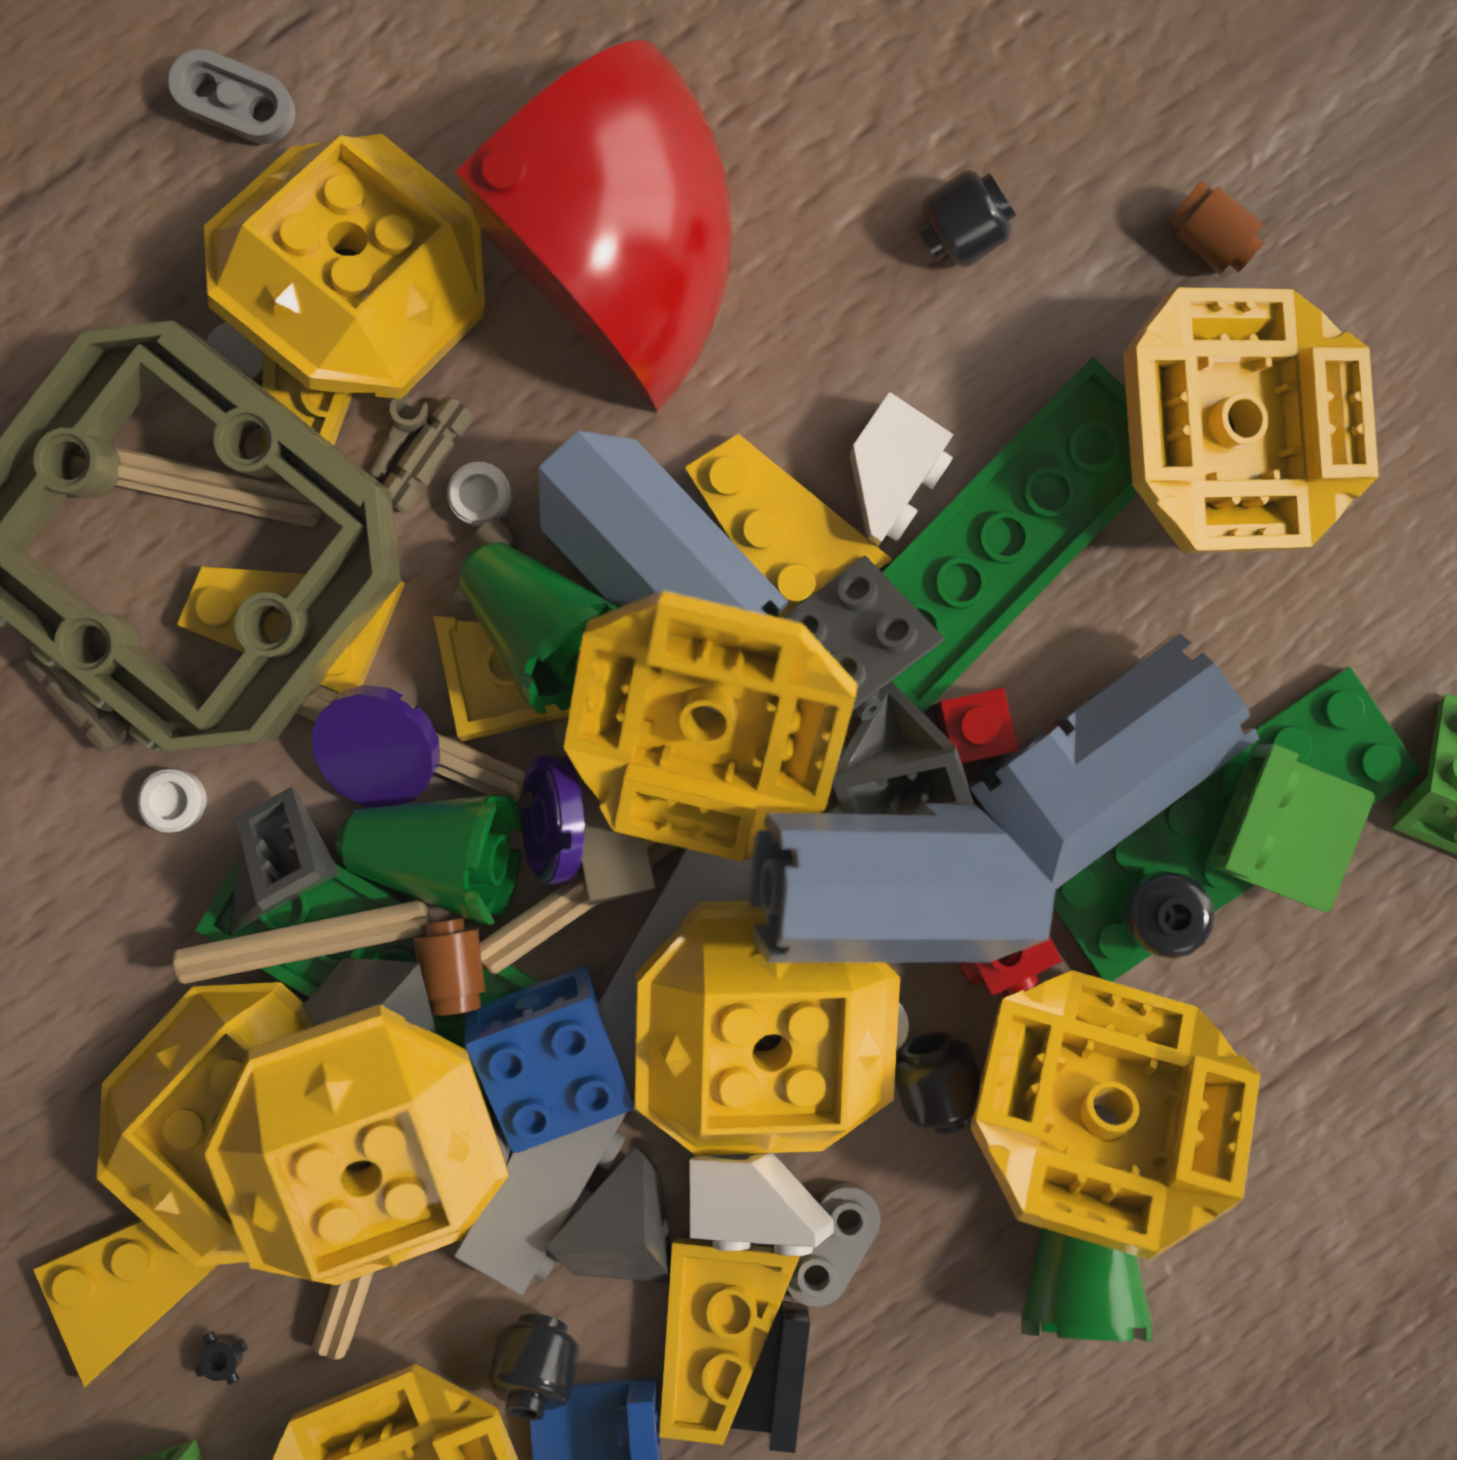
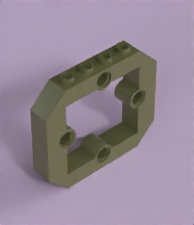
M174 321L82 331L0 437V627L9 631H14L16 628L33 642L29 649L37 659L54 670L63 671L66 669L83 683L79 691L88 701L107 712H111L113 709L132 724L128 729L129 733L138 742L152 751L161 752L163 749L165 752L276 740L300 710L304 700L309 695H312L327 676L326 672L348 645L350 646L401 582L391 491L197 333ZM159 378L217 424L214 430L213 443L218 457L226 466L257 478L269 479L280 475L343 527L290 595L260 592L249 596L240 604L235 614L234 630L238 641L246 651L207 700L141 646L138 630L130 620L116 614L100 613L25 551L68 495L97 498L106 495L115 487L119 479L118 465L121 464L117 450L110 441ZM262 427L267 437L266 447L258 457L250 459L245 451V440L254 429ZM83 449L86 456V467L83 473L74 479L69 469L70 460L76 451ZM278 608L286 617L287 630L283 638L273 643L266 637L263 624L267 614ZM97 629L104 633L107 641L106 652L100 660L94 658L89 647L90 639Z

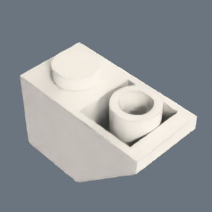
M891 392L887 394L854 443L849 455L865 537L877 547H879L886 535L896 542L899 540L918 511L908 502L921 483L933 489L953 459L952 456L943 450L954 434Z
M774 1153L703 1155L690 1159V1238L712 1240V1247L723 1251L745 1250L751 1247V1243L773 1244L774 1252L780 1255L800 1256L812 1253L813 1248L817 1247L834 1233V1220Z

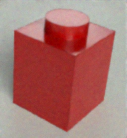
M1004 687L932 704L937 727L956 746L961 763L1019 751Z

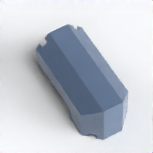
M577 431L538 467L540 529L553 546L585 577L600 595L618 608L660 591L676 593L726 606H734L767 615L764 611L768 607L776 616L787 607L788 601L637 440Z
M1181 633L1168 637L1070 711L1054 720L1058 727L1046 735L1040 729L1017 745L1019 751L1007 753L981 773L988 785H985L983 781H972L968 784L975 805L1009 835L1056 889L1259 739L1255 728H1241L1240 724L1251 717L1248 708L1217 665L1204 653L1191 660L1181 651L1191 644Z
M924 803L912 815L767 813L763 822L769 830H758L754 837L749 894L751 907H762L765 913L766 924H753L754 941L767 962H992L1049 939L1056 887L1009 835L975 804Z

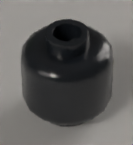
M966 170L923 200L922 212L927 223L917 230L937 261L949 255L958 266L968 267L1010 238L1011 226L1009 220L1017 215L990 173L981 178L978 173Z
M1156 871L1144 874L1129 886L1122 898L1120 917L1125 933L1136 946L1150 954L1175 959L1191 955L1205 944L1213 930L1215 912L1211 897L1199 882L1184 874Z
M932 1032L923 1034L905 1044L895 1067L897 1091L905 1115L913 1124L924 1128H933L935 1132L941 1134L956 1132L968 1125L970 1117L975 1111L981 1077L973 1051L967 1044L961 1040L952 1039L948 1033Z
M526 1314L518 1317L517 1323L510 1324L500 1331L489 1374V1389L498 1399L506 1402L505 1412L509 1415L525 1420L543 1419L546 1410L558 1409L568 1403L577 1366L579 1345L567 1333L568 1326L564 1322L550 1316Z

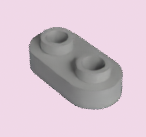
M194 49L185 52L175 60L170 69L168 85L173 98L188 115L259 144H270L279 141L288 134L294 124L296 114L294 102L284 85L269 74L206 49ZM203 83H216V88L210 96H198V89ZM264 105L274 107V112L269 119L265 121L255 120L256 111Z
M852 1182L835 1184L829 1187L818 1200V1203L834 1220V1233L817 1247L813 1248L812 1253L800 1256L787 1290L795 1300L803 1305L822 1307L837 1300L845 1290L879 1231L881 1216L877 1202L870 1191L859 1184ZM851 1209L860 1214V1222L855 1228L843 1229L837 1224V1218L844 1210ZM813 1265L824 1267L828 1271L827 1278L820 1284L807 1282L804 1274L809 1267Z

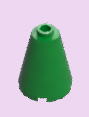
M493 542L474 548L463 560L459 575V587L520 695L539 714H547L544 706L555 704L561 711L570 709L582 638L589 620L619 608L506 543Z
M498 794L359 808L352 813L349 820H344L341 823L336 837V851L338 856L343 858L346 869L352 873L473 922L491 925L495 923L491 914L503 915L516 887L522 851L510 849L511 830L522 831V819L518 804L513 798Z
M1042 1228L1021 1315V1334L1039 1336L1040 1322L1042 1323V1332L1057 1333V1338L1134 1342V1338L1146 1342L1152 1341L1153 1323L1138 1257Z

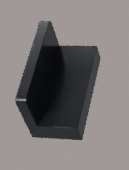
M781 1303L731 1425L732 1429L768 1433L769 1450L788 1453H795L810 1329L808 1306L799 1303Z

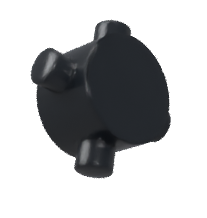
M214 1331L208 1332L202 1337L206 1346L199 1355L198 1364L194 1366V1371L198 1377L205 1376L212 1381L226 1380L228 1385H232L240 1379L236 1369L242 1362L243 1352L248 1350L247 1343L244 1339L236 1340L232 1336H216Z

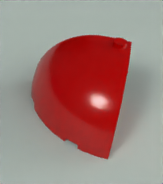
M633 40L603 50L562 75L522 107L455 172L483 235L657 412L676 392L696 364L722 306L730 270L732 245L731 203L718 146L699 102L677 69L654 43L647 40Z

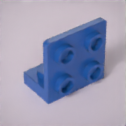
M587 965L483 1003L480 1009L465 1012V1046L508 1144L514 1153H520L634 1109L633 1095L599 1015L596 987Z
M656 1377L573 1384L568 1403L558 1409L546 1410L543 1419L530 1420L533 1460H662Z

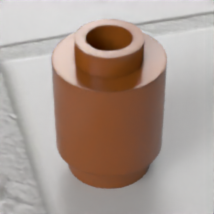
M1202 180L1167 220L1168 223L1178 230L1175 237L1220 275L1229 265L1239 273L1265 243L1256 235L1264 224L1220 186L1213 190Z
M463 917L424 923L426 935L413 937L415 961L420 965L432 1016L457 1014L480 1009L479 993L486 991L478 929H465Z

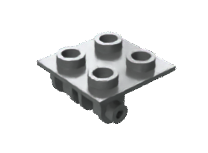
M866 555L781 618L802 623L857 683L851 717L859 716L863 721L873 718L880 711L882 703L878 697L881 688L944 641V637Z

